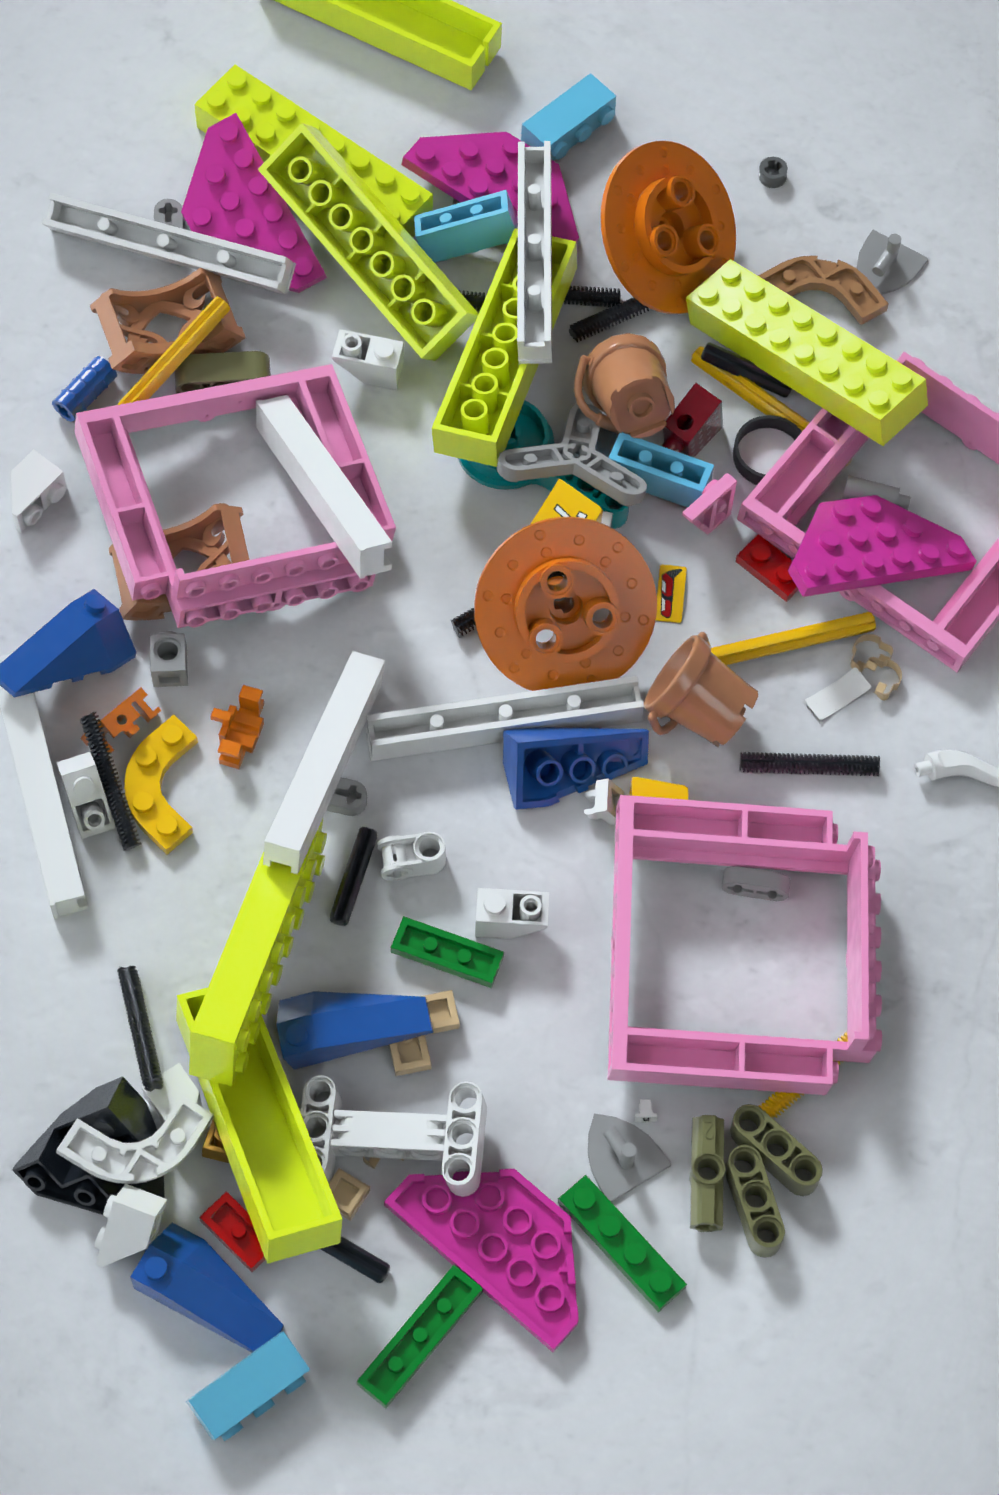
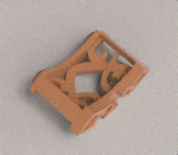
M199 268L187 277L157 289L123 291L110 288L102 293L90 305L93 313L98 314L111 349L112 356L108 358L111 368L125 373L145 374L175 342H167L160 335L146 331V326L159 313L176 316L188 321L180 329L179 337L202 312L206 293L210 291L212 299L219 296L228 303L221 285L220 275ZM231 308L191 354L224 353L246 338L242 327L237 326Z
M225 503L214 504L204 513L188 522L163 529L172 558L174 559L182 550L192 551L207 557L197 571L249 560L240 517L243 516L242 507L229 506ZM112 544L109 547V554L113 557L122 601L119 610L123 620L165 619L164 613L172 612L166 594L151 600L138 599L132 601L115 548ZM229 552H230V557H231L232 563L230 562V560H229L228 557H227V555L229 554Z

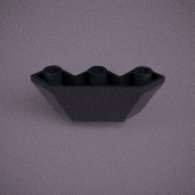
M123 1076L96 1087L61 1113L14 1165L12 1171L35 1195L103 1215L109 1197L111 1195L117 1196L125 1184L100 1179L56 1153L57 1148L77 1118L107 1137L122 1143L140 1142L151 1137L157 1131L146 1101ZM164 1175L151 1181L128 1184L165 1198Z

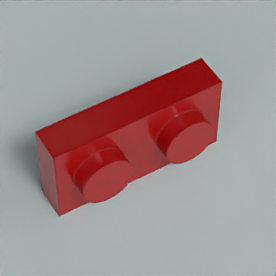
M758 534L737 554L735 562L787 602L798 591L788 572L793 560Z
M226 1191L199 1219L244 1266L253 1272L266 1259L248 1212Z

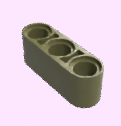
M261 351L190 354L175 370V391L178 394L271 376L270 358Z
M753 1104L739 1107L734 1114L730 1127V1134L735 1143L739 1146L748 1145L755 1148L762 1158L765 1169L793 1194L807 1196L813 1193L819 1184L823 1171L818 1158L760 1107ZM751 1120L756 1124L757 1129L751 1132L745 1131L741 1128L739 1122ZM777 1144L784 1149L785 1154L774 1156L769 1153L767 1146ZM797 1169H806L812 1174L813 1179L802 1181L796 1176L795 1171Z
M740 1145L734 1148L729 1155L725 1169L726 1179L750 1250L759 1257H771L778 1252L784 1239V1224L759 1152L751 1146ZM740 1160L747 1161L753 1170L748 1173L740 1172L736 1169L734 1163ZM749 1195H757L763 1200L764 1206L759 1208L751 1207L745 1198ZM769 1230L774 1234L776 1240L772 1243H765L759 1239L757 1232Z

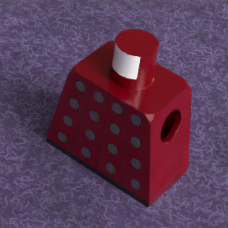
M695 383L674 409L673 415L671 413L667 418V425L663 428L664 443L661 446L695 457L723 428L722 401Z

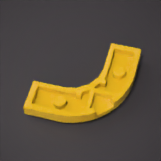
M174 714L139 744L129 760L124 780L126 801H128L127 805H129L128 808L130 813H132L134 821L166 855L193 833L192 826L168 804L161 792L164 774L172 764L198 743L197 736Z

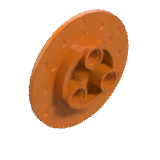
M672 141L646 143L632 149L620 159L608 178L601 204L602 238L612 269L625 289L648 308L666 314L688 313L686 297L730 259L734 261L736 224L728 193L712 166L697 152L680 143Z
M555 517L541 520L511 535L495 550L487 561L478 580L474 600L476 629L486 654L497 669L507 678L530 691L620 678L636 663L648 645L657 613V596L654 580L640 552L625 536L615 529L595 520L581 517ZM560 571L564 573V577L556 576L548 579V576L553 572ZM564 598L561 601H554V599ZM602 608L609 610V615L605 620L600 622L592 620L593 614L597 610ZM545 629L553 631V636L547 642L536 641V636L540 631Z

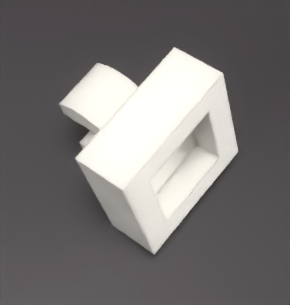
M609 778L597 780L596 790H590L585 793V797L590 802H595V806L591 809H585L584 814L592 820L603 819L610 826H614L620 795H625V792Z

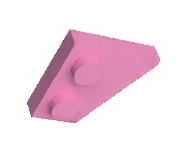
M728 473L718 481L716 479L712 480L704 488L702 495L686 508L682 515L707 535L710 534L731 515L737 480Z

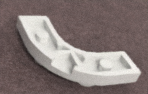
M181 1095L163 1125L151 1137L134 1143H122L111 1139L77 1118L57 1148L56 1153L86 1172L106 1181L122 1184L147 1182L169 1173L186 1159L209 1125L214 1114Z

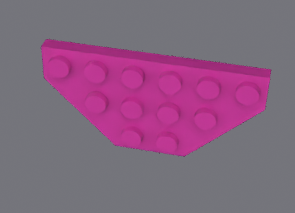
M234 113L208 127L181 213L193 232L285 256L296 263L289 291L300 293L326 279L327 276L285 200L259 172L258 169L264 162L237 113Z
M493 132L420 137L403 156L402 166L459 202L507 190L518 218V142L523 141L510 133ZM551 160L552 236L576 241L577 243L579 236L561 169L558 163Z
M877 495L820 503L788 572L801 595L806 597L970 571L977 561L960 535Z
M499 1169V1172H482L477 1190L471 1195L463 1197L457 1196L450 1191L443 1175L424 1176V1174H409L384 1201L386 1208L449 1263L455 1265L479 1284L489 1298L552 1353L578 1326L571 1217L517 1170ZM470 1171L455 1172L452 1179L462 1181L467 1178Z

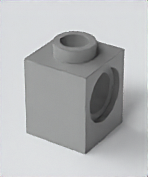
M164 631L158 635H150V671L153 687L188 686L187 646L184 633ZM168 654H173L176 656L171 660L161 659L163 656Z

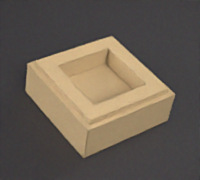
M338 1168L329 1182L341 1216L351 1221L369 1194L370 1186Z

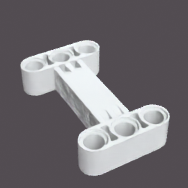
M317 1075L305 1083L300 1113L308 1133L311 1136L315 1128L320 1126L327 1127L322 1136L310 1138L319 1161L322 1162V1168L328 1184L334 1175L336 1156H364L442 1161V1175L452 1193L461 1197L469 1196L479 1187L487 1105L480 1088L473 1082H460L452 1088L449 1095L447 1115L341 1110L342 1097L329 1077ZM324 1091L331 1092L329 1098L324 1102H315V1098L319 1093ZM466 1098L477 1099L473 1107L469 1109L460 1108L461 1102ZM463 1133L473 1134V1138L469 1143L464 1145L456 1143L457 1138ZM459 1169L470 1170L466 1179L462 1181L452 1179L453 1174Z

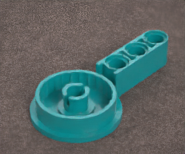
M524 400L511 433V439H509L505 450L555 444L553 431L543 414L533 404ZM458 458L464 471L472 479L487 487L510 490L537 484L551 492L557 481L561 479L599 505L603 511L613 513L611 528L622 527L628 519L629 506L620 504L573 474L510 482L497 472V467ZM583 488H589V489H591V490H593V491L585 492V491H582L581 489H583ZM608 506H618L620 509H611Z

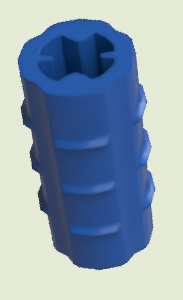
M95 357L86 367H83V370L52 401L54 409L67 421H75L76 413L86 411L87 407L117 377L116 370H113L110 363L103 357Z

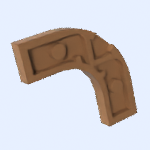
M801 256L782 262L758 275L790 296L807 290H822L830 293L845 305L860 325L886 312L889 305L863 273L841 260H837V263L817 259L818 256Z

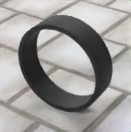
M765 415L749 420L739 429L734 442L733 461L738 472L746 480L758 485L766 474L756 472L743 461L738 449L742 438L757 429L773 428L787 433L796 440L802 431L791 421L779 416Z

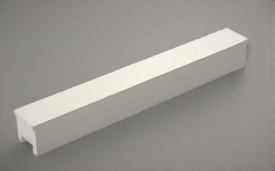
M525 141L518 142L517 345L519 364L552 363V179L550 141H544V147H525Z
M50 193L49 199L51 203L46 218L43 217L41 223L50 230L195 270L203 268L220 275V277L285 295L288 294L296 263L285 256Z
M283 395L265 400H256L257 430L359 578L362 579L365 576L392 570V564L384 554V549L392 548L391 539L289 396Z
M352 651L266 836L263 865L270 867L272 861L291 866V873L298 875L364 727L367 715H369L381 689L385 660Z
M11 654L0 656V663ZM0 686V707L53 918L57 919L62 915L88 909L34 693L14 698Z
M638 676L367 715V728H365L371 761L503 742V731L534 727L599 728L644 721V704L639 692Z

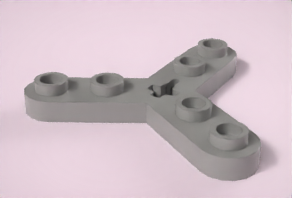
M577 404L572 406L569 411L562 443L509 449L501 452L498 457L497 472L510 482L573 474L624 506H633L641 503L645 498L647 489L645 480L595 450L600 426H597L594 421L586 417ZM587 404L593 412L597 414L602 413L594 405ZM574 454H579V458L573 457Z

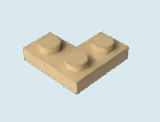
M452 990L422 996L427 999L434 1033L460 1028ZM425 1035L389 1044L395 1076L431 1069V1060Z

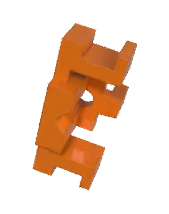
M243 685L239 694V711L237 706L230 705L228 711L213 708L211 720L222 723L218 734L220 745L217 751L221 754L219 764L240 769L245 753H253L264 725V718L260 717L264 706V699H261L263 690Z
M140 687L98 722V724L101 723L99 728L103 727V730H100V732L104 731L103 736L109 733L113 738L123 732L131 738L140 730L137 724H133L136 719L142 716L148 723L161 712V709L157 707L152 711L143 700L148 694ZM126 719V723L123 725L117 722V720L121 722ZM84 734L80 739L88 746L87 737ZM108 742L104 743L108 744L106 748H110V750H108L107 752L112 753L114 749L110 746Z

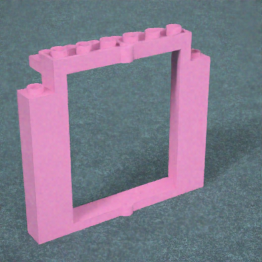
M903 352L897 361L926 379L928 406L922 413L961 438L963 444L969 449L978 450L999 464V413H995L983 405L974 395L967 394L953 385L952 381L947 377L940 376L928 368L919 358L912 357ZM822 408L742 502L737 520L794 559L805 535L796 525L869 437ZM999 538L933 621L881 585L839 591V593L845 599L855 601L958 673L999 620Z
M332 364L76 413L74 432L132 601L138 599L151 600L166 594L177 627H199L209 621L218 619L231 620L241 614L251 612L264 613L275 611L285 605L296 606L306 600L315 598L328 599L338 593L347 591L360 592L373 586L376 574L360 579L335 542L184 574L183 568L176 569L129 433L193 420H199L200 422L210 421L215 416L255 409L256 400L288 395L392 541L396 526Z
M620 795L616 807L607 1080L826 1095L831 1086L838 1081L839 1065L836 1061L870 1063L876 1052H880L882 1046V1031L876 1029V1017H880L882 1009L881 995H876V982H880L882 965L881 961L876 960V948H879L881 944V927H876V915H879L881 909V894L875 893V881L880 879L881 862L880 860H875V847L868 845V832L854 831L848 844L843 845L837 844L838 824L833 823V811ZM633 859L847 875L846 967L848 1042L629 1027L628 1003Z

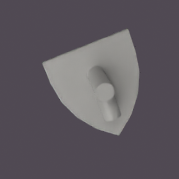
M873 229L859 252L857 269L869 279L881 295L896 291L911 282L922 270L929 258L902 245L900 235L891 234L887 237Z
M594 1113L588 1133V1158L591 1172L600 1190L611 1202L671 1166V1163L660 1147L641 1129L617 1117Z

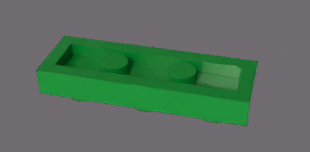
M405 916L402 918L390 947L393 954L492 988L504 958V951Z

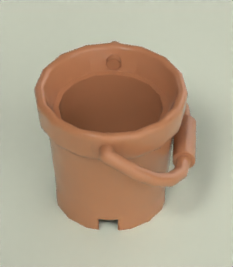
M626 333L611 336L599 343L588 356L582 355L580 357L574 381V395L577 405L583 414L594 421L597 426L616 434L623 432L629 434L632 438L639 439L652 436L667 425L665 419L669 416L670 411L673 415L675 409L674 396L667 382L665 359L655 343L644 336ZM582 387L591 403L606 415L602 413L597 414L588 407L583 397Z
M700 632L698 635H693L684 641L666 662L647 693L644 709L650 712L648 721L653 731L658 735L667 734L677 724H680L705 738L716 747H719V744H726L747 719L743 716L746 711L744 705L746 704L753 709L758 698V690L746 683L711 652V645L707 634ZM657 717L661 719L662 717H668L670 721L661 726Z

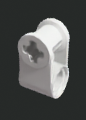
M435 832L388 836L377 842V849L382 852L384 866L381 869V877L385 880L397 881L408 877L436 874L446 865L445 842ZM427 849L438 851V854L433 857L422 855ZM393 855H396L397 861L393 860Z

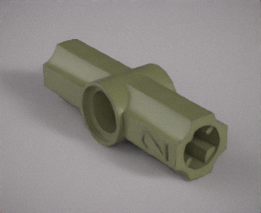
M702 1115L692 1118L691 1172L689 1176L691 1185L690 1229H695L698 1232H713L723 1229V1184L726 1169L724 1163V1119L716 1115ZM703 1167L711 1168L715 1171L717 1177L711 1180L704 1179L699 1175L698 1170Z

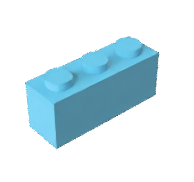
M590 73L522 123L521 141H525L531 147H544V141H550L551 160H559L567 154L570 148L578 142L586 141L594 130L601 125H607L614 118L616 95Z
M507 190L414 216L417 242L434 263L468 253H475L497 245L507 244L514 228L518 229V218Z
M623 432L619 433L609 455L611 460L645 480L647 484L646 493L687 508L702 495L704 488L712 481L713 464L640 438H632L629 434Z
M283 1331L189 1398L186 1403L212 1440H216L221 1436L226 1441L243 1428L240 1421L249 1414L253 1413L257 1418L274 1406L275 1403L271 1399L283 1389L288 1395L304 1384L306 1380L303 1375L310 1368Z

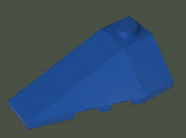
M95 589L74 600L0 663V686L15 698L50 689L53 683L68 679H71L72 682L81 681L84 675L95 672H100L101 675L112 673L136 657L137 652L119 609Z
M550 727L504 730L503 766L513 807L516 810L548 807L560 802V798L571 793H581L588 790V786L595 784L597 780L606 778L612 780L647 765L649 731L647 729Z
M313 991L279 1000L276 1024L282 1056L294 1070L434 1033L427 999L422 996Z
M173 1222L149 1244L130 1276L135 1290L251 1353L280 1333L284 1328L281 1321L203 1238Z

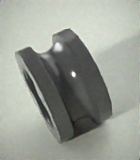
M774 156L763 159L759 166L760 182L769 188L782 186L787 178V163L783 159ZM774 169L775 173L778 170V174L772 175V172L768 174V170Z

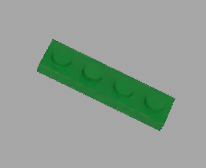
M584 1175L558 1198V1204L657 1312H660L686 1289L687 1284L587 1175Z
M453 1265L356 1381L357 1385L384 1408H387L482 1294L483 1288Z

